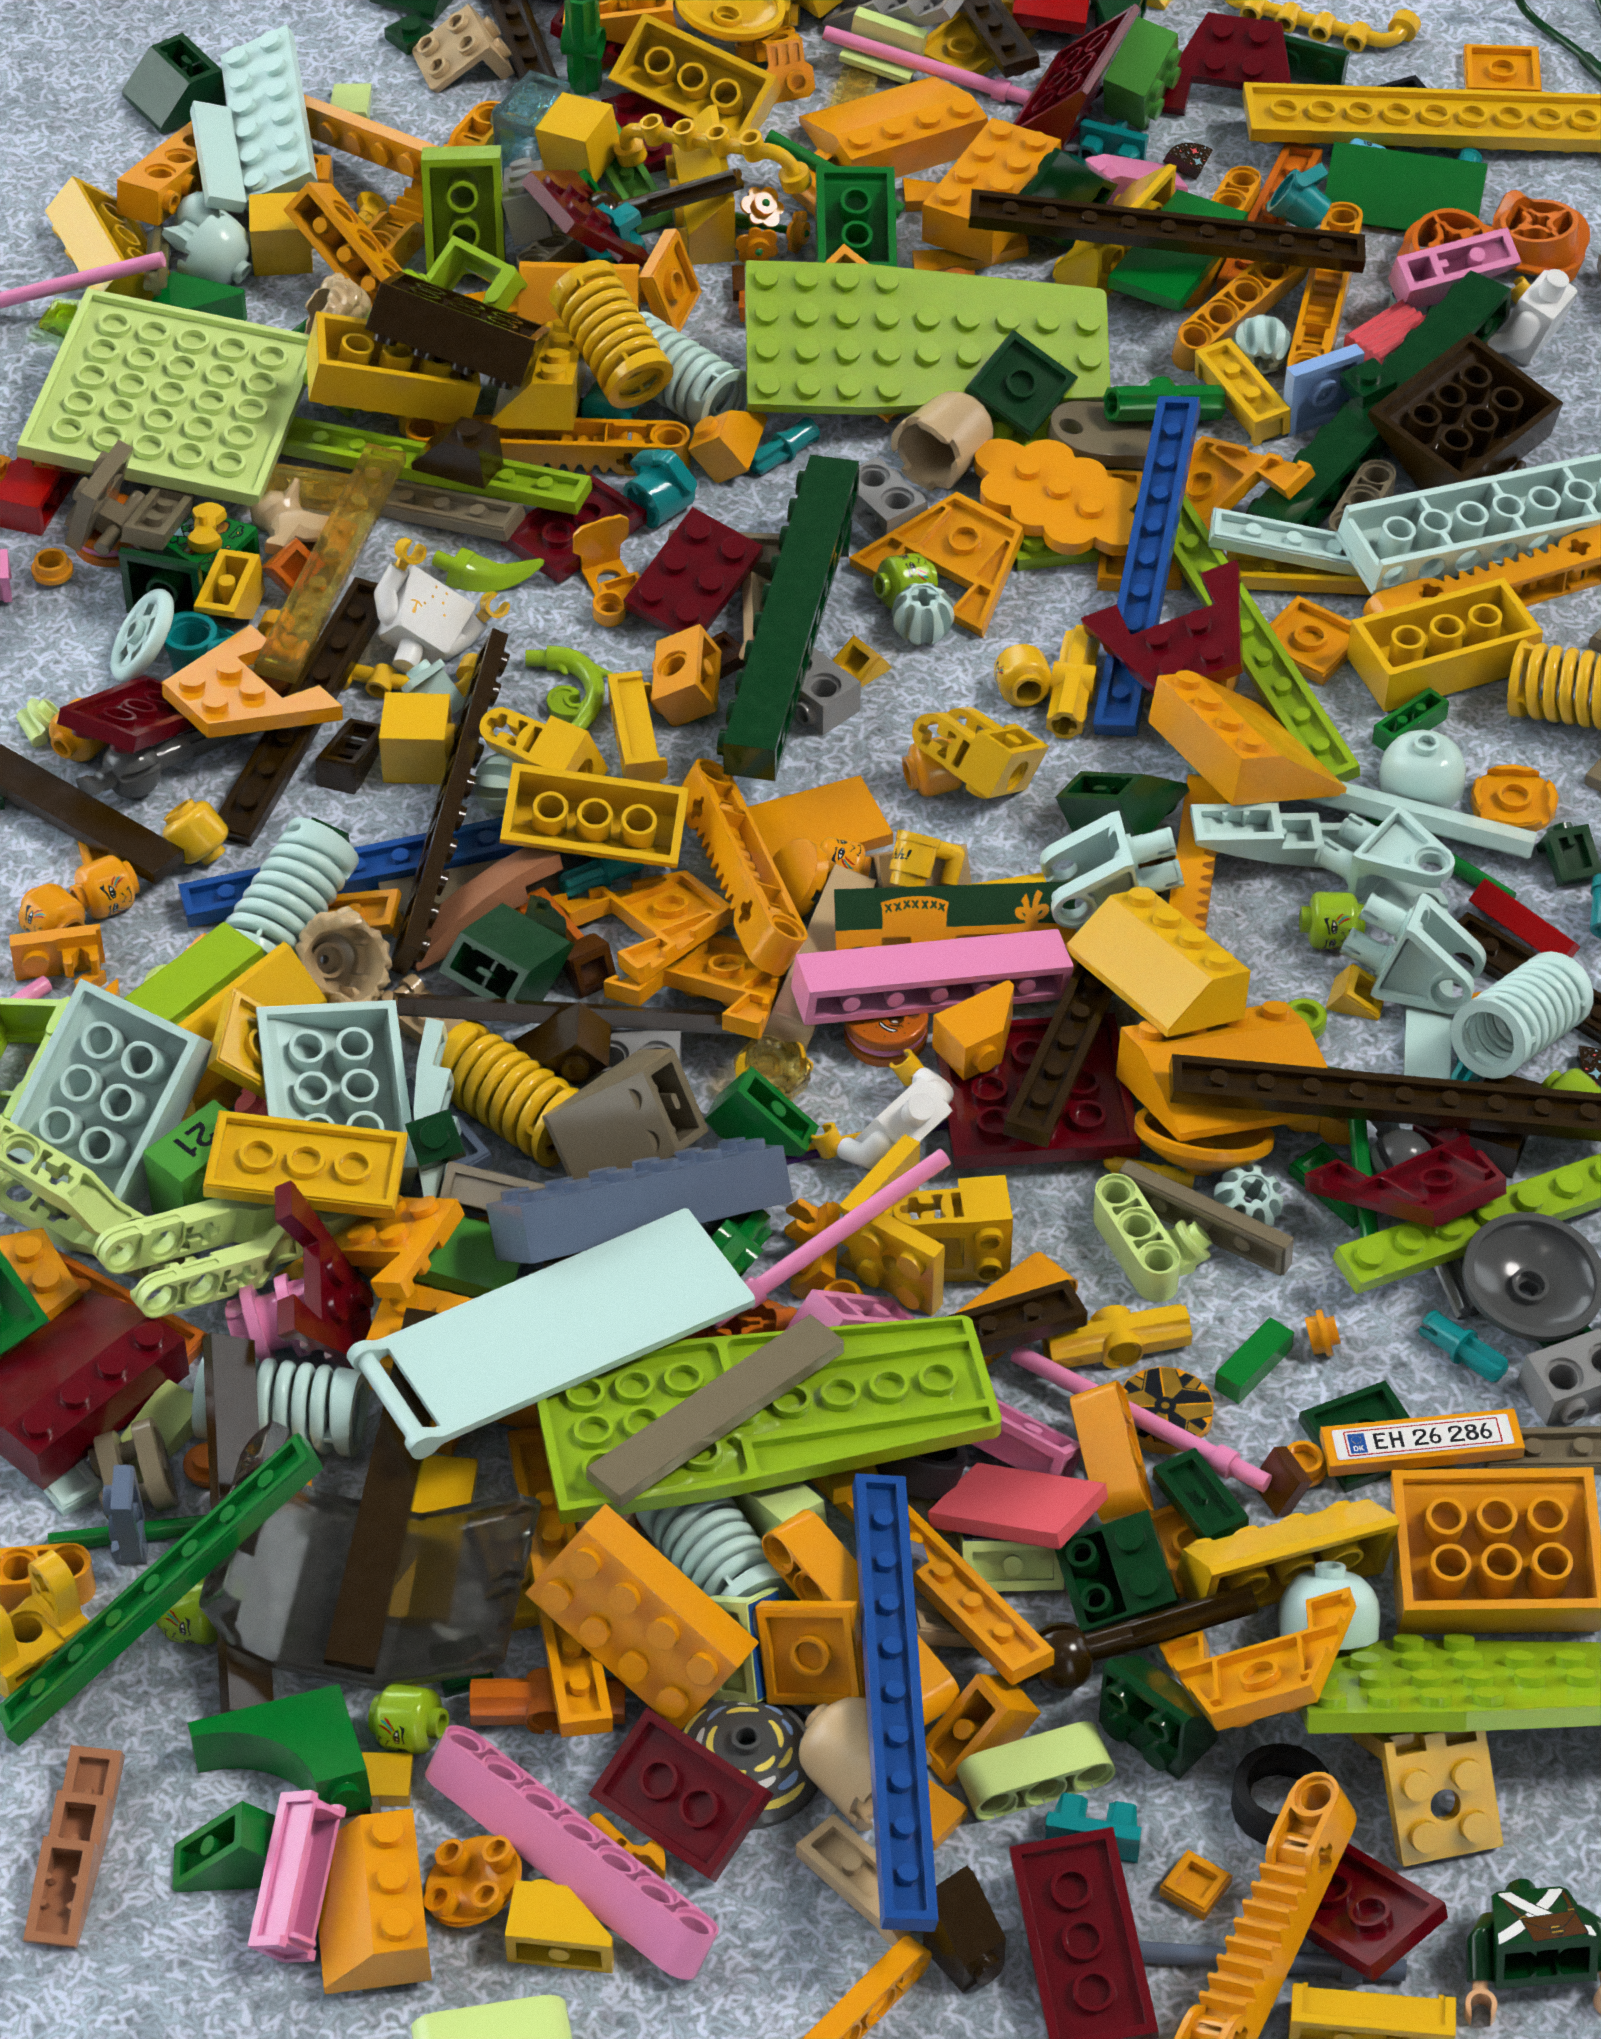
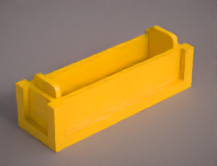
M1230 337L1195 351V376L1198 380L1202 378L1207 385H1221L1226 394L1225 406L1251 436V443L1254 446L1262 444V441L1276 437L1280 433L1282 435L1290 433V407Z
M642 671L607 674L609 708L623 778L660 784V779L668 776L667 759L659 757L648 707V703H651L649 694L652 691V684L650 682H643Z
M1308 1982L1292 1984L1291 2005H1289L1288 2039H1455L1456 1997L1445 1996L1444 1999V1994H1438L1437 1999L1308 1987Z

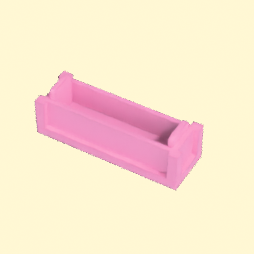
M996 1399L1002 1416L1001 1434L994 1439L971 1444L1017 1469L1072 1478L1082 1455L1079 1442Z
M313 1790L281 1792L247 1946L283 1963L315 1961L317 1951L313 1950L316 1945L315 1938L340 1819L345 1818L346 1807L340 1804L329 1805L319 1800V1793Z

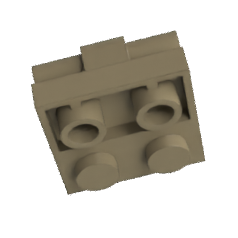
M118 440L109 453L105 451L100 453L93 465L92 477L90 479L83 477L80 480L72 496V499L77 501V503L73 505L64 522V525L69 527L64 543L68 547L80 552L95 529L101 532L102 535L95 543L94 549L102 556H107L115 544L121 541L123 525L146 497L141 491L135 490L124 504L116 501L133 451L132 446Z

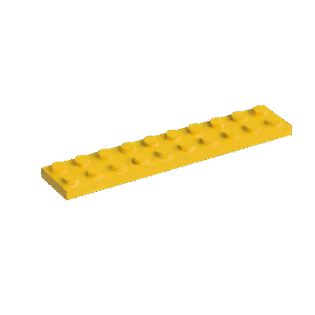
M1244 82L1242 99L1249 141H1259L1262 143L1334 144V141L1350 143L1352 139L1360 138L1379 145L1411 146L1414 148L1448 147L1450 149L1479 148L1487 150H1524L1528 152L1541 150L1561 151L1564 153H1601V94Z

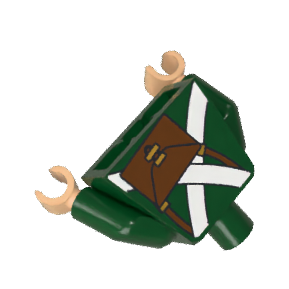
M1520 1878L1510 1882L1505 1891L1494 1893L1491 1896V1912H1486L1479 1916L1466 1939L1467 1982L1472 1983V1991L1466 1996L1464 2017L1468 2024L1471 2025L1472 2007L1478 2004L1484 2005L1489 2009L1490 2026L1495 2021L1498 2003L1494 1994L1488 1990V1983L1494 1982L1495 1989L1497 1990L1597 1981V1973L1601 1982V1917L1582 1905H1578L1568 1889L1561 1886L1536 1888L1532 1881ZM1601 1984L1593 1997L1594 2008L1600 2014Z

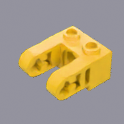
M968 706L951 709L947 713L933 712L923 714L916 719L912 728V737L916 746L965 782V788L971 794L981 799L1024 791L1030 784L1050 747L1016 723L1002 727L977 709ZM967 719L965 726L957 720ZM938 724L937 733L945 739H951L952 742L948 743L944 739L932 741L933 733L928 729V726Z
M498 707L488 711L480 721V733L489 748L521 764L605 776L608 770L604 759L587 730L552 715L544 724L508 708ZM507 723L511 732L517 736H512L505 732H500L496 736L493 730L495 727L503 728Z
M1006 1175L958 1178L957 1188L913 1191L893 1205L892 1217L945 1245L944 1282L977 1280L982 1283H990L1000 1279L1010 1271L1013 1215ZM935 1210H940V1218H935ZM909 1213H917L920 1219H911Z
M49 1550L28 1564L32 1595L24 1599L19 1607L9 1614L0 1604V1693L5 1699L90 1622L82 1614L76 1581L71 1570L53 1550Z

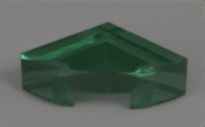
M530 895L525 916L567 939L565 917L551 906L549 900L536 895Z

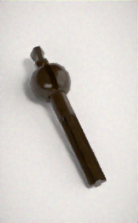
M736 168L625 200L610 191H596L589 195L586 201L592 208L604 203L612 210L624 202H628L639 210L641 219L655 216L658 213L744 189V181L741 179V170Z
M1251 1584L1086 1634L1076 1624L1068 1622L1050 1623L1039 1629L1037 1633L1054 1649V1665L1016 1684L1022 1689L1028 1682L1038 1680L1039 1684L1047 1691L1055 1693L1072 1692L1083 1686L1092 1677L1094 1663L1258 1613L1259 1608Z

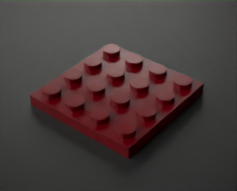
M1108 1013L1048 1148L1004 1135L1003 1129L1007 1115L1053 1017L1012 1020L1002 1063L995 1065L987 1072H981L966 1080H963L935 1051L939 1076L950 1084L954 1093L953 1100L948 1104L953 1111L946 1118L953 1168L967 1169L1114 1158V1156L1140 1157L1141 1142L1134 1130L1135 1112L1131 1092L1116 1077L1120 1036L1115 1013Z

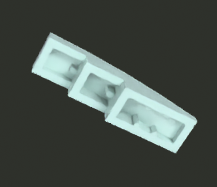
M1278 803L1235 806L1230 804H1191L1190 806L1195 845L1231 856L1275 864L1323 868L1314 863V858L1321 843L1324 844L1325 839H1330L1351 852H1355L1359 848L1338 838L1339 829L1343 822L1320 823L1318 813H1280Z
M427 1017L417 1061L414 1121L448 1109L455 1085L451 1069L440 1067L448 1039L445 1022ZM453 1116L455 1125L460 1136L461 1127L458 1117ZM448 1163L421 1172L418 1164L424 1197L434 1196L439 1198Z

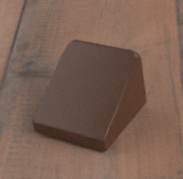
M595 933L573 941L572 943L575 945L563 965L571 987L579 999L604 989V981L613 975H617L609 943Z

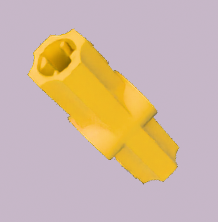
M1076 625L1072 630L1065 631L1059 661L1055 660L1053 664L1050 683L1051 700L1046 718V729L1054 733L1056 738L1072 739L1075 735L1082 734L1087 717L1088 703H1093L1094 698L1092 696L1095 695L1100 642L1095 637L1090 638L1085 633L1083 625Z
M1175 1304L1132 1313L1126 1306L1110 1305L1096 1311L1091 1319L1087 1321V1326L1041 1339L1043 1356L1065 1368L1103 1362V1365L1107 1368L1117 1369L1121 1368L1120 1364H1123V1367L1134 1365L1142 1358L1143 1354L1190 1346L1193 1335L1190 1317L1185 1305Z

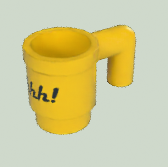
M898 829L889 869L892 870L889 883L902 887L925 886L926 880L931 878L935 858L946 860L940 882L948 885H958L965 859V851L956 844Z

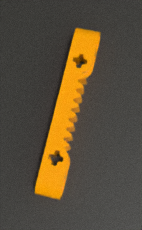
M499 101L478 103L455 127L448 144H444L443 147L501 145V153L503 154L511 143L509 108ZM416 179L412 180L411 188L406 187L404 189L403 197L398 195L396 206L390 204L388 212H380L367 226L401 268L425 243L422 182Z
M1339 201L1332 203L1321 222L1320 229L1361 234L1363 211L1360 207L1350 202ZM1310 267L1287 359V367L1334 351L1353 272Z
M473 415L472 419L491 424L492 415ZM411 418L405 426L406 439L427 443L431 437L450 424L434 420ZM576 418L573 430L498 428L504 459L528 464L533 463L543 467L545 463H548L551 468L558 470L561 464H566L569 471L574 472L577 465L582 464L586 472H591L593 466L598 465L602 473H607L610 467L618 475L638 476L631 465L628 464L629 453H632L633 459L640 451L653 449L671 450L678 455L688 470L691 466V454L688 451L691 443L690 430L686 425L677 421ZM631 432L632 438L628 440V433Z
M1601 524L1562 537L1558 547L1553 544H1547L1546 553L1534 548L1530 558L1521 552L1518 553L1517 562L1504 557L1501 567L1491 561L1488 562L1487 571L1479 566L1473 567L1472 575L1463 570L1459 571L1457 580L1449 575H1444L1443 581L1435 578H1421L1384 589L1368 599L1363 608V616L1503 577L1525 607L1600 585Z
M699 758L695 761L680 786L689 788L685 822L690 829L697 831V838L703 839L702 848L708 849L706 857L712 859L710 866L712 869L717 870L716 879L722 880L720 888L727 891L725 895L726 900L732 901L730 909L734 911V927L748 958L754 965L766 973L776 976L785 975L796 954H798L808 938L807 930L733 776L724 774V767L717 762Z
M1188 774L1186 783L1190 791L1184 796L1177 855L1175 859L1178 858L1185 887L1170 890L1169 905L1178 910L1200 930L1206 932L1216 854L1219 852L1195 845L1190 806L1191 804L1229 803L1202 775Z
M1313 1772L1304 1775L1291 1788L1266 1844V1863L1261 1862L1259 1865L1261 1880L1260 1882L1252 1880L1250 1887L1253 1897L1251 1900L1244 1898L1242 1901L1244 1916L1243 1918L1235 1917L1233 1920L1236 1933L1234 1936L1226 1935L1224 1940L1227 1952L1225 1955L1218 1953L1216 1956L1218 1971L1217 1973L1209 1972L1207 1975L1209 1991L1200 1990V2004H1195L1189 2008L1174 2039H1258L1355 1829L1357 1821L1355 1809L1332 1775L1325 1772Z

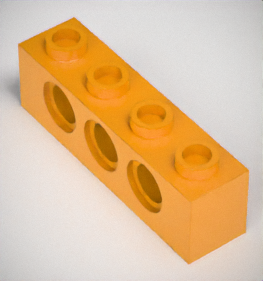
M192 121L117 179L118 215L159 226L176 213L184 197L203 190Z
M307 182L283 209L335 273H341L345 278H351L354 283L366 291L370 297L371 308L380 282L397 271H403L331 183Z

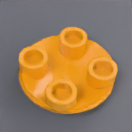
M481 1835L463 1841L455 1838L444 1841L436 1849V1863L432 1867L425 1883L424 1906L435 1920L449 1927H470L490 1919L508 1904L512 1898L515 1880H521L522 1862L518 1851L509 1839L503 1835Z

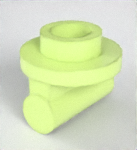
M31 698L26 703L27 708L18 711L16 719L32 746L36 748L47 744L50 737L49 723L60 710L46 698H43L41 701Z
M1180 1220L1173 1229L1166 1230L1181 1255L1180 1276L1193 1273L1198 1264L1202 1261L1205 1262L1211 1257L1208 1247L1212 1244V1240L1197 1222L1194 1221L1192 1224H1189L1184 1220Z

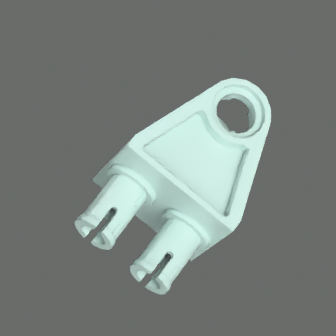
M1399 806L1394 809L1379 827L1350 813L1348 818H1345L1341 824L1338 838L1359 848L1355 852H1351L1332 840L1325 839L1324 844L1321 843L1315 854L1314 863L1346 879L1348 885L1347 893L1354 894L1358 904L1365 905L1371 892L1389 903L1408 911L1409 908H1414L1423 892L1431 896L1448 912V900L1438 887H1441V882L1447 880L1453 874L1454 856L1445 845L1408 811ZM1426 862H1433L1440 865L1443 869L1438 872H1428L1422 869L1420 865Z
M1115 811L1046 847L1040 855V867L1048 882L1070 881L1059 887L1051 896V911L1055 922L1066 928H1081L1110 895L1127 892L1134 887H1148L1155 893L1185 887L1178 858L1140 869L1138 867V864L1149 862L1150 860L1177 855L1171 827L1131 837L1130 833L1125 834L1120 812ZM1061 860H1072L1074 862L1073 866L1066 870L1058 871L1051 868ZM1071 899H1082L1084 901L1076 909L1068 910L1062 907L1066 901Z
M1371 892L1358 918L1394 936L1393 940L1395 942L1387 946L1352 927L1339 953L1375 970L1374 975L1377 976L1370 996L1393 1003L1446 1014H1456L1461 1006L1472 999L1475 986L1474 979L1484 969L1487 958L1482 945L1431 896L1423 892L1414 908H1409L1408 911L1389 903ZM1460 952L1465 953L1472 958L1475 965L1473 968L1465 970L1451 955ZM1444 980H1453V983L1461 985L1464 994L1461 997L1446 996L1442 993L1439 983Z

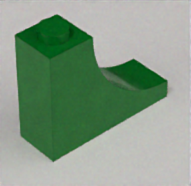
M340 1684L187 1723L198 1773L219 1769L262 1771L281 1777L302 1791L313 1790L319 1793V1800L329 1805L340 1804L346 1807V1813L373 1806L366 1765Z

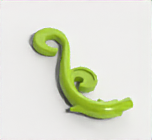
M547 645V649L525 650L526 667L547 666V671H560L564 676L569 673L583 683L585 697L580 703H573L580 701V691L570 685H559L551 689L546 697L547 711L550 715L586 730L595 721L602 709L605 697L603 678H608L607 674L613 673L600 667L581 652L569 647Z

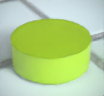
M1298 998L1287 1003L1307 1022L1314 1039L1319 1038L1325 1032L1327 1012L1319 1002L1308 998Z

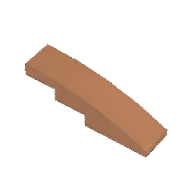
M524 847L498 861L461 886L440 904L439 913L432 928L426 929L425 935L431 937L428 951L422 962L414 960L411 967L418 972L445 959L459 933L501 903L513 909L529 903L525 887L562 870L563 865L560 854L551 850Z
M70 1746L62 1790H57L48 1836H43L23 1937L25 1943L76 1949L78 1947L115 1809L125 1755L120 1750Z

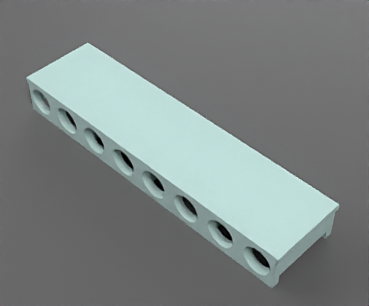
M1601 453L1347 505L1338 531L1335 532V537L1371 595L1421 578L1443 580L1444 575L1456 577L1461 570L1470 574L1473 573L1474 566L1487 570L1488 562L1491 561L1501 567L1504 557L1517 562L1518 553L1521 552L1531 558L1534 548L1546 553L1547 544H1553L1558 547L1562 537L1601 524Z

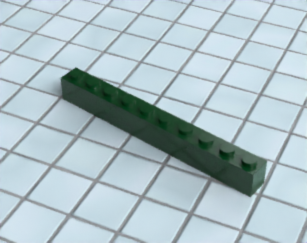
M1472 270L1459 283H1453L1446 297L1438 306H1432L1425 320L1416 329H1411L1407 333L1403 343L1394 353L1390 352L1385 357L1382 366L1397 380V388L1470 332L1486 344L1509 318L1512 288ZM1353 398L1345 400L1340 406L1337 415L1328 424H1323L1319 428L1314 440L1305 449L1301 448L1292 463L1296 464L1298 460L1311 464L1316 475L1290 500L1272 487H1269L1260 498L1256 497L1252 500L1246 514L1318 528L1333 512L1360 466L1369 460H1380L1390 449L1367 416L1369 409L1380 401L1362 409Z
M810 455L806 470H799L795 489L798 496L797 498H790L788 505L787 522L789 526H782L780 531L779 551L781 553L773 554L770 568L772 582H765L762 591L761 605L764 609L755 613L753 622V636H755L754 641L747 640L744 652V665L746 668L745 670L739 669L736 676L735 695H737L736 700L730 699L726 711V725H728L727 730L721 729L718 735L717 755L723 756L724 774L768 781L776 780L859 494V461Z

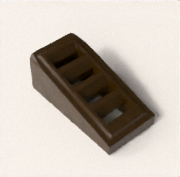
M352 718L348 719L315 759L316 785L354 795L363 784L380 752L379 733L381 724ZM354 736L358 738L367 739V741L351 739V737Z

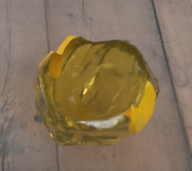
M763 1034L759 1040L751 1039L734 1057L733 1061L736 1078L752 1066L790 1101H793L798 1094L804 1092L811 1081L813 1062L807 1058L804 1046L800 1042L782 1041Z

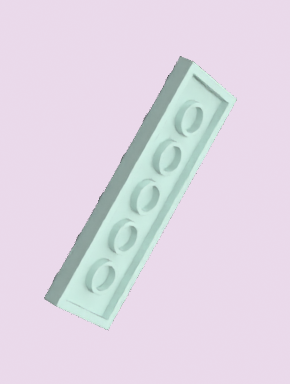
M286 24L220 55L227 106L231 107L247 200L245 208L248 213L249 195L297 192L307 182H318L295 37Z

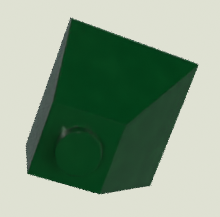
M120 548L118 556L127 613L131 611L145 594L154 589H164L171 594L174 601V614L183 611L194 612L195 601L203 586L200 563L135 549Z

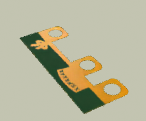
M1070 881L834 889L836 950L882 946L881 938L911 937V943L957 939L956 935L1020 933L1059 929L1067 948V943L1076 934V928L1062 927L1055 922L1051 911V896L1059 887ZM1075 899L1066 901L1062 907L1068 910L1075 909ZM1069 955L1074 966V972L1077 966V960H1075L1071 955Z

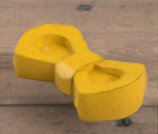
M364 191L357 196L356 203L359 207L357 215L366 226L380 212L387 211L388 205L378 194Z
M206 502L197 505L192 509L194 530L188 535L187 543L197 553H212L222 546V539L216 532L217 525L227 519V513L225 508L217 503Z

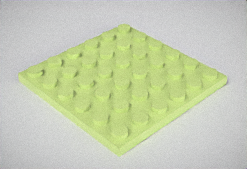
M87 288L17 443V457L92 473L93 465L102 451L109 453L116 442L121 440L133 447L124 480L252 507V505L259 503L264 496L304 394L306 385L303 382V375L307 369L306 349L310 335Z

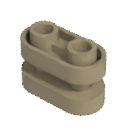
M152 1417L132 1423L131 1432L133 1439L122 1443L115 1430L94 1437L95 1448L89 1449L88 1455L98 1478L102 1477L103 1485H112L113 1465H130L129 1461L138 1458L143 1481L138 1483L142 1503L150 1500L158 1513L179 1505L165 1443ZM100 1491L98 1496L103 1510V1491Z

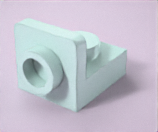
M441 658L432 665L427 659H424L405 673L410 680L401 687L404 693L450 694L452 715L463 707L465 700L443 670L446 665Z

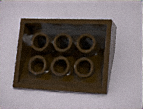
M397 271L380 282L365 326V330L373 332V339L380 343L396 347L397 342L413 347L411 353L415 356L429 361H435L436 356L451 362V369L469 376H473L475 371L490 376V384L505 390H512L513 386L520 388L525 383L550 331V328L402 271Z
M1470 332L1369 409L1367 416L1417 488L1424 490L1496 475V473H1504L1551 435L1563 402Z

